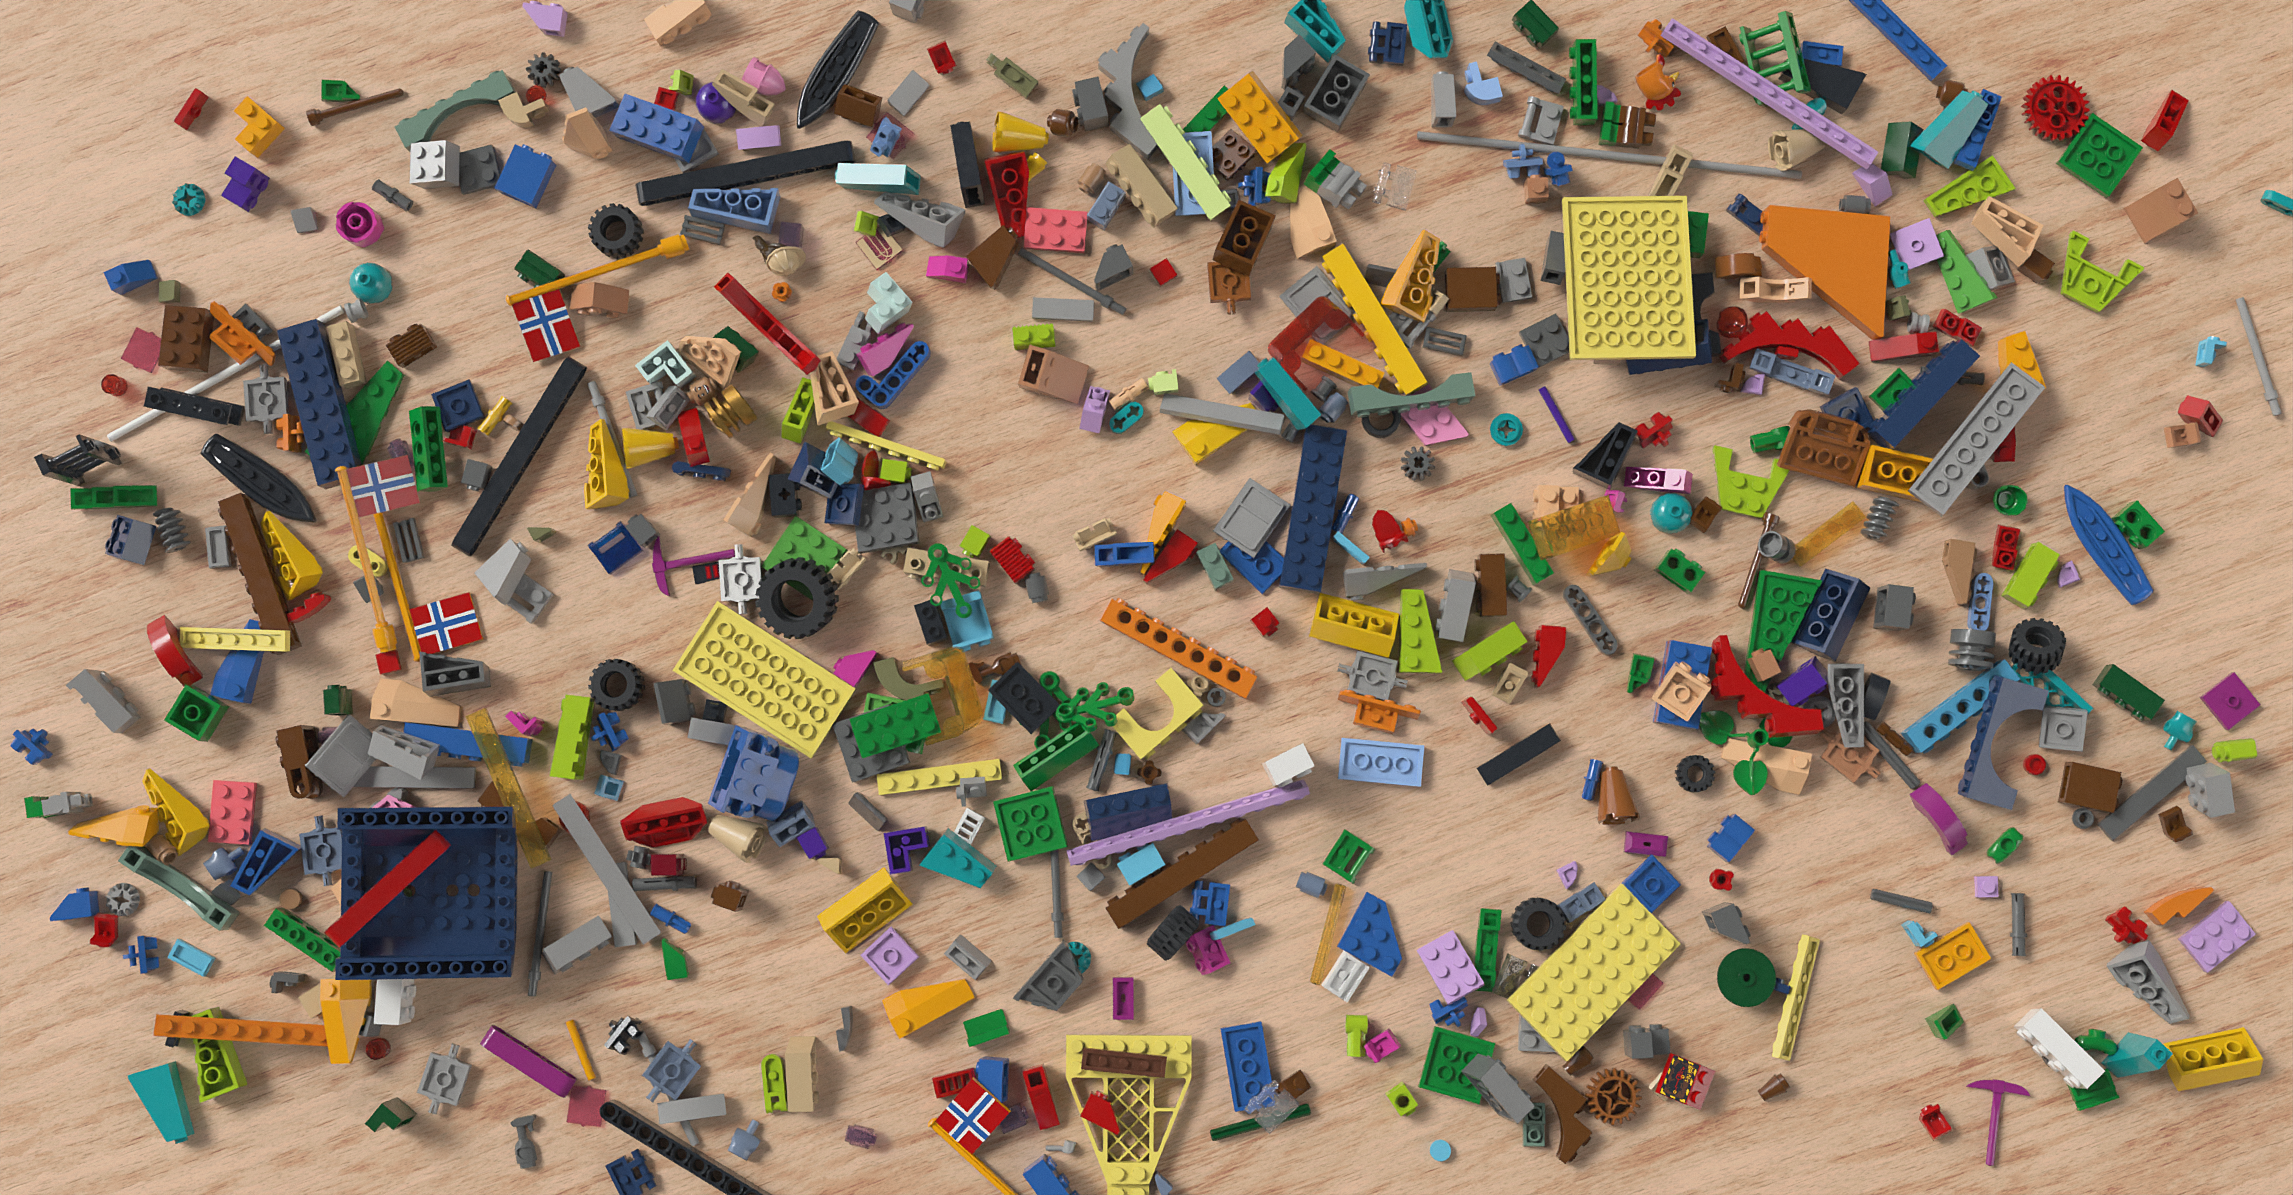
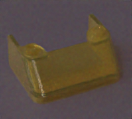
M953 646L903 661V672L924 666L925 672L930 678L939 679L945 677L956 713L955 716H951L944 721L941 733L925 738L926 746L958 737L983 721L984 713L966 653L961 647Z

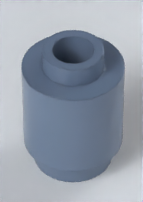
M1337 392L1331 395L1319 409L1321 413L1320 418L1326 423H1334L1347 408L1348 401Z
M1301 872L1296 888H1299L1303 893L1319 898V895L1324 896L1328 884L1324 883L1325 879L1309 872Z

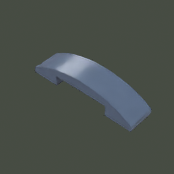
M1758 348L1750 365V369L1760 374H1765L1767 377L1825 395H1829L1836 376L1819 369L1813 370L1776 357L1775 354Z

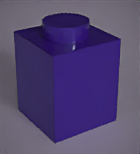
M814 827L797 837L809 859L815 858V860H818L825 856V851L829 849L818 827Z

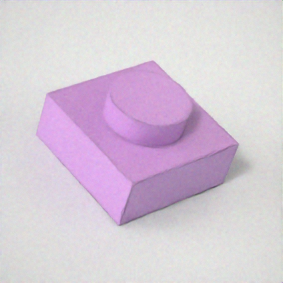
M1974 876L1975 897H1999L1998 876Z

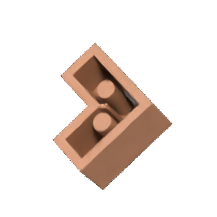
M597 282L572 285L570 310L578 311V315L590 316V313L601 314L602 312L607 313V317L619 318V315L627 314L629 290Z

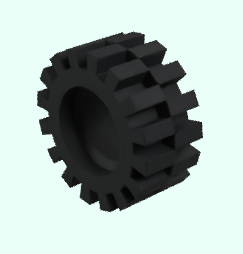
M1690 755L1680 760L1681 762L1677 764L1676 767L1678 768L1675 770V774H1677L1675 778L1679 782L1678 785L1690 792H1701L1711 787L1712 781L1715 780L1714 774L1716 773L1713 770V764L1709 762L1708 758H1704L1701 755ZM1694 765L1700 767L1703 772L1701 780L1697 782L1691 781L1687 774L1689 768Z

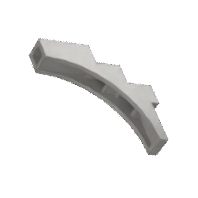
M1142 23L1140 27L1136 26L1130 33L1131 38L1127 42L1121 43L1117 49L1118 53L1110 49L1108 53L1104 52L1099 57L1098 68L1114 81V83L1110 82L1104 89V100L1120 112L1115 113L1111 118L1110 130L1148 160L1159 146L1141 122V116L1134 102L1132 92L1134 61L1141 45L1149 35V27Z

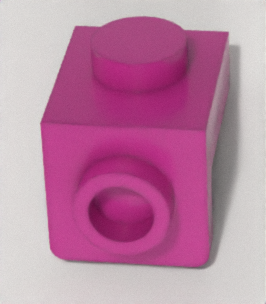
M1388 1028L1371 1038L1364 1047L1368 1057L1373 1059L1375 1063H1378L1383 1057L1397 1050L1401 1044L1391 1029Z

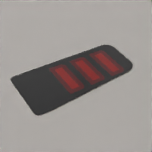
M719 562L692 567L695 584L720 578Z

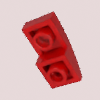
M1941 309L1933 325V328L1956 340L1962 339L1970 346H1974L1982 327L1969 319L1960 318L1947 309Z
M857 397L859 403L855 413L848 417L872 434L880 437L891 420Z
M1998 524L1992 555L1993 567L2014 569L2018 552L2016 546L2021 529Z
M322 592L311 594L309 599L304 600L305 606L292 609V613L287 614L288 621L298 623L310 618L331 601V596Z

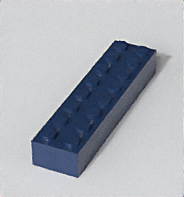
M313 319L279 329L277 333L317 486L330 489L340 486L337 471L335 472L337 467L346 466L349 469L362 466L342 387L339 385L325 324L318 319Z
M1312 424L1305 428L1279 582L1280 588L1315 594L1321 593L1347 430Z

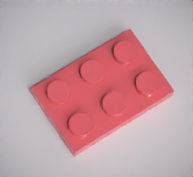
M1027 207L1024 249L1085 253L1088 212Z
M213 780L208 842L252 845L257 783Z

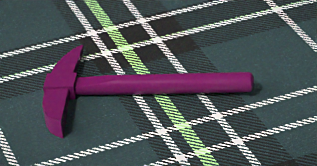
M658 536L653 547L652 563L657 585L663 594L670 596L665 571L735 557V550L730 549L665 562L662 558L660 536Z
M1979 1080L1968 1084L1966 1087L1990 1089L1993 1092L1986 1165L1994 1166L2002 1093L2010 1092L2030 1096V1094L2024 1087L2003 1080Z

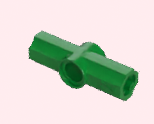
M1783 426L1772 429L1770 432L1750 436V447L1753 453L1771 449H1783L1790 427Z

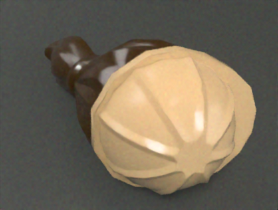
M756 235L753 237L755 246L762 253L768 269L777 276L787 277L794 274L797 268L801 267L806 260L805 251L801 248L787 246L782 243L767 245L761 236Z

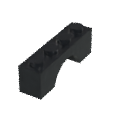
M1713 272L1691 274L1694 321L1702 320L1700 313L1702 303L1715 293ZM1709 329L1712 357H1717L1721 354L1719 333Z

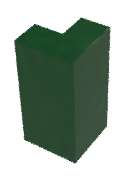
M1911 121L1888 123L1881 170L1886 172L1887 176L1898 175L1903 179L1916 178L1920 153L1912 148L1911 144L1924 129Z
M396 1097L381 1103L365 1125L374 1132L386 1127L396 1130L409 1124L417 1113Z

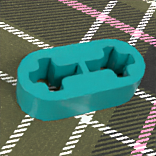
M2273 190L2264 191L2260 200L2262 204L2285 215L2293 216V199Z
M1131 402L1116 413L1109 422L1111 431L1116 434H1122L1138 422L1144 414L1142 405L1138 402ZM1131 407L1134 409L1139 408L1138 416L1132 415L1129 418L1127 417L1131 413ZM1125 418L1126 421L1122 423L1123 428L1120 429L1119 427H1117L1115 429L1114 421H1121Z

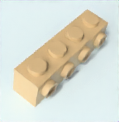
M1128 144L1111 154L1105 163L1109 172L1119 181L1121 188L1130 196L1132 203L1139 208L1144 219L1154 228L1171 218L1178 208L1133 147Z
M907 548L903 570L905 574H908L907 578L920 580V576L926 575L931 562L928 558V551ZM934 552L935 557H941L942 553ZM969 558L972 566L968 570H963L959 565L946 561L951 570L969 577H978L980 579V586L976 590L986 587L990 566L989 561ZM963 560L962 567L967 568L970 563L968 560ZM939 565L933 576L934 583L939 582L942 574ZM927 577L928 581L932 582V579L930 577ZM972 579L970 585L973 587L977 586L978 580ZM955 580L957 586L960 587L962 582Z

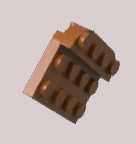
M1812 409L1796 411L1788 423L1791 427L1777 466L1855 487L1870 447V440L1865 428L1856 421Z

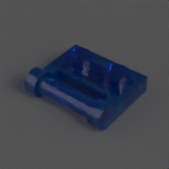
M619 521L615 528L600 539L588 544L589 549L610 575L644 551L625 528L626 526L622 521ZM620 533L625 536L604 553L600 551L602 546Z

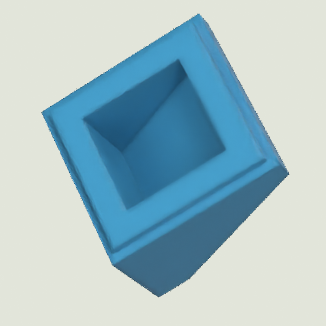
M1154 74L1136 83L1145 101L1164 92V88Z
M1117 753L1115 755L1114 773L1129 775L1131 755Z
M600 774L594 794L618 801L624 781Z

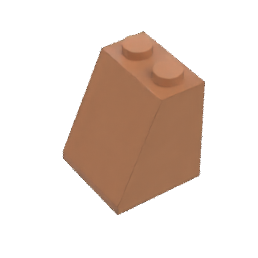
M2178 178L2124 208L2144 243L2198 214L2197 209Z

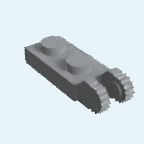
M861 311L858 313L854 325L851 326L837 356V361L840 365L855 371L859 363V358L856 354L861 352L860 348L868 343L873 329L869 323H867L865 330L859 328L865 314Z

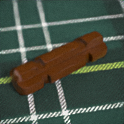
M1884 722L1878 726L1877 731L1881 735H1885V739L1895 748L1900 749L1899 751L1903 755L1908 756L1911 754L1914 748L1909 743H1905L1906 740L1895 730H1891L1887 723Z

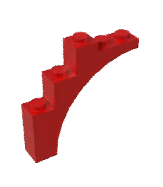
M727 273L714 286L742 316L806 375L816 370L822 360L780 323L731 274Z
M1767 311L1762 315L1758 312L1749 319L1751 323L1746 326L1748 330L1738 337L1740 342L1736 345L1730 343L1722 349L1724 354L1719 357L1725 364L1734 357L1757 348H1777L1779 346L1794 348L1819 361L1836 375L1838 379L1860 364L1830 325L1824 329L1820 326L1810 333L1799 318H1797L1793 322L1789 319L1779 327Z
M1719 635L1713 640L1711 647L1712 653L1716 657L1715 672L1718 674L1711 681L1710 692L1714 695V701L1739 699L1737 709L1741 713V718H1766L1765 730L1768 732L1769 738L1812 735L1824 730L1821 709H1803L1773 699L1754 685L1739 667L1731 651L1727 635Z

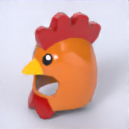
M1661 54L1656 56V62L1635 76L1640 91L1647 98L1645 102L1646 108L1652 109L1653 106H1656L1658 111L1664 109V104L1672 107L1675 104L1674 97L1681 96V91L1675 87V81L1679 76V72L1669 76L1664 75L1662 70L1665 60Z

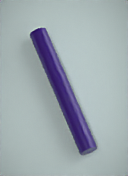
M1546 386L1540 388L1539 392L1568 443L1572 442L1575 438Z

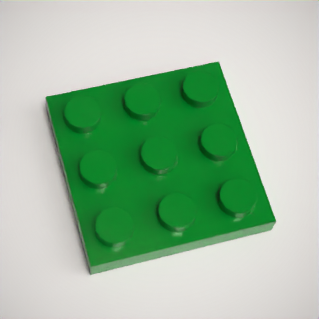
M2092 113L2089 115L2088 120L2084 122L2085 126L2079 129V132L2072 139L2056 164L2105 198H2108L2143 147Z
M1054 786L993 801L1007 862L1068 847Z
M1434 1026L1418 1087L1480 1104L1482 1095L1462 1073V1070L1478 1053L1483 1056L1489 1055L1492 1057L1496 1043Z

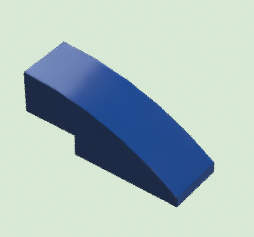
M1154 542L1095 545V566L1097 567L1154 563Z

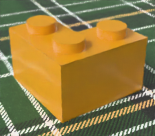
M248 96L234 110L236 114L248 123L235 140L257 158L285 129Z

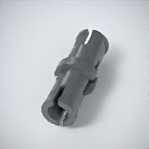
M380 179L374 182L372 190L386 198L387 202L396 204L406 212L411 209L413 200L399 193L397 188L388 186Z

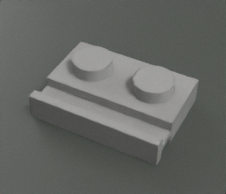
M1525 258L1495 263L1496 273L1500 274L1499 289L1502 303L1532 298Z

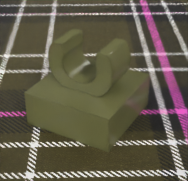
M1906 295L1885 301L1889 321L1901 319L1912 313L1908 308L1907 303H1909V300L1906 299Z

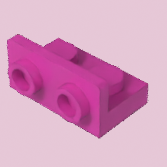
M510 711L505 716L522 734L530 737L532 735L536 736L544 728L542 726L545 723L543 719L538 717L530 719L525 713L520 711L518 713Z
M1214 925L1192 934L1186 942L1188 950L1195 959V966L1201 975L1209 974L1230 964L1221 940L1212 941L1210 932L1216 930Z

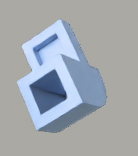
M1477 62L1469 63L1465 71L1467 83L1470 82L1464 89L1467 98L1478 105L1500 102L1503 95L1498 77L1482 81Z

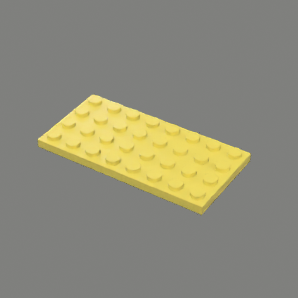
M719 601L716 602L673 669L680 676L811 759L856 691V688Z
M1620 884L1507 1001L1564 1061H1568L1676 950L1680 942L1623 884Z

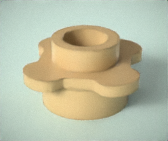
M1201 675L1195 676L1193 680H1188L1186 683L1187 687L1191 688L1196 697H1201L1202 693L1209 692L1211 689L1210 685H1208V680Z

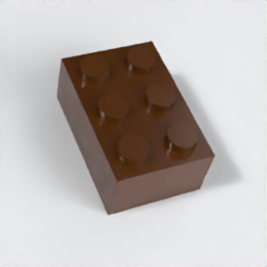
M1238 199L1215 249L1212 260L1250 276L1272 229L1276 215Z
M165 305L158 366L167 370L208 373L211 349L210 334L213 331L214 316L209 312L210 310L206 308Z

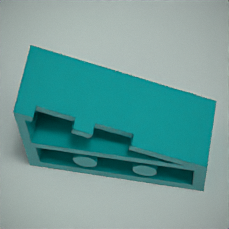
M1300 0L1287 13L1284 23L1297 35L1300 34L1327 63L1332 60L1335 54L1337 55L1342 50L1346 39L1335 20L1329 15L1324 2L1321 0Z
M947 828L919 865L978 888L985 884L997 867L996 864L949 828Z

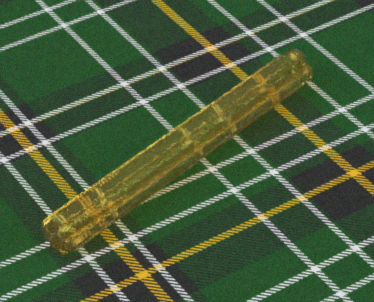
M1337 883L1334 887L1310 982L1315 985L1321 984L1346 891V886Z

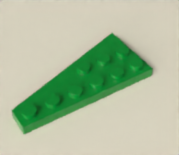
M388 360L346 405L362 465L373 447L381 429V423L389 411L390 403L396 396L405 376Z
M1765 570L1759 571L1744 673L1761 691L1765 692L1772 677L1758 682L1747 659L1753 657L1752 652L1763 648L1764 651L1771 650L1777 664H1779L1809 604H1811L1815 592L1823 580Z

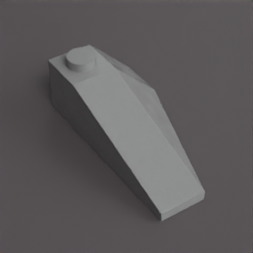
M884 192L874 202V204L925 241L943 248L954 239L965 214V209L946 202H941L940 205L931 204L929 199L922 198V201L911 200L907 195Z
M1427 563L1405 564L1395 568L1394 566H1383L1376 570L1373 567L1347 569L1343 573L1346 598L1351 597V601L1362 600L1363 596L1425 569Z
M1828 664V688L1844 747H1864V664Z
M2149 940L2130 945L2107 963V968L2119 984L2130 988L2134 992V996L2145 1000L2150 1004V1008L2169 1024L2189 1019L2190 1016L2160 955Z

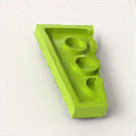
M1992 155L1978 164L1973 171L1969 170L1923 201L1933 216L1937 217L1984 201L1989 196L1993 198L2011 192L2016 188Z

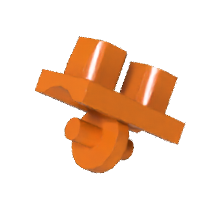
M1657 19L1651 22L1648 21L1638 34L1643 39V42L1648 45L1645 51L1649 53L1653 49L1667 57L1675 45L1660 36L1662 34L1660 30L1662 28L1661 22Z
M283 414V418L276 420L277 429L283 431V438H278L277 449L302 453L304 432L300 417Z

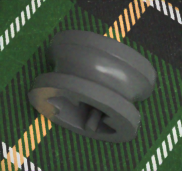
M1213 688L1209 691L1207 699L1212 706H1221L1225 702L1226 695L1222 689ZM1215 691L1220 692V696L1223 697L1222 701L1218 700V703H1214L1211 694H1215Z

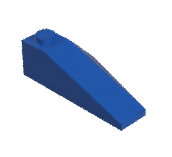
M249 619L244 629L260 630L258 624L260 621ZM230 650L215 674L210 695L251 704L264 651Z

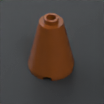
M1617 766L1605 768L1606 771L1602 772L1598 823L1618 825L1625 824V821L1630 818L1631 822L1639 820L1640 815L1623 770L1618 769Z

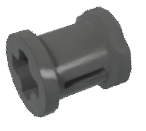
M1323 375L1321 377L1322 381L1310 392L1318 400L1325 403L1326 397L1333 389L1337 388V385Z
M1518 576L1506 587V591L1513 593L1519 602H1522L1532 590L1531 587L1525 586Z

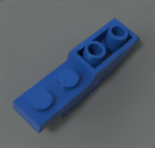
M1982 89L1980 94L1983 95L1982 100L1988 103V106L1954 161V164L1971 171L1977 166L1986 136L1991 130L2002 96Z

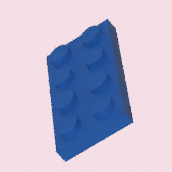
M1258 1021L1220 1028L1234 1111L1238 1112L1276 1105L1262 1022Z

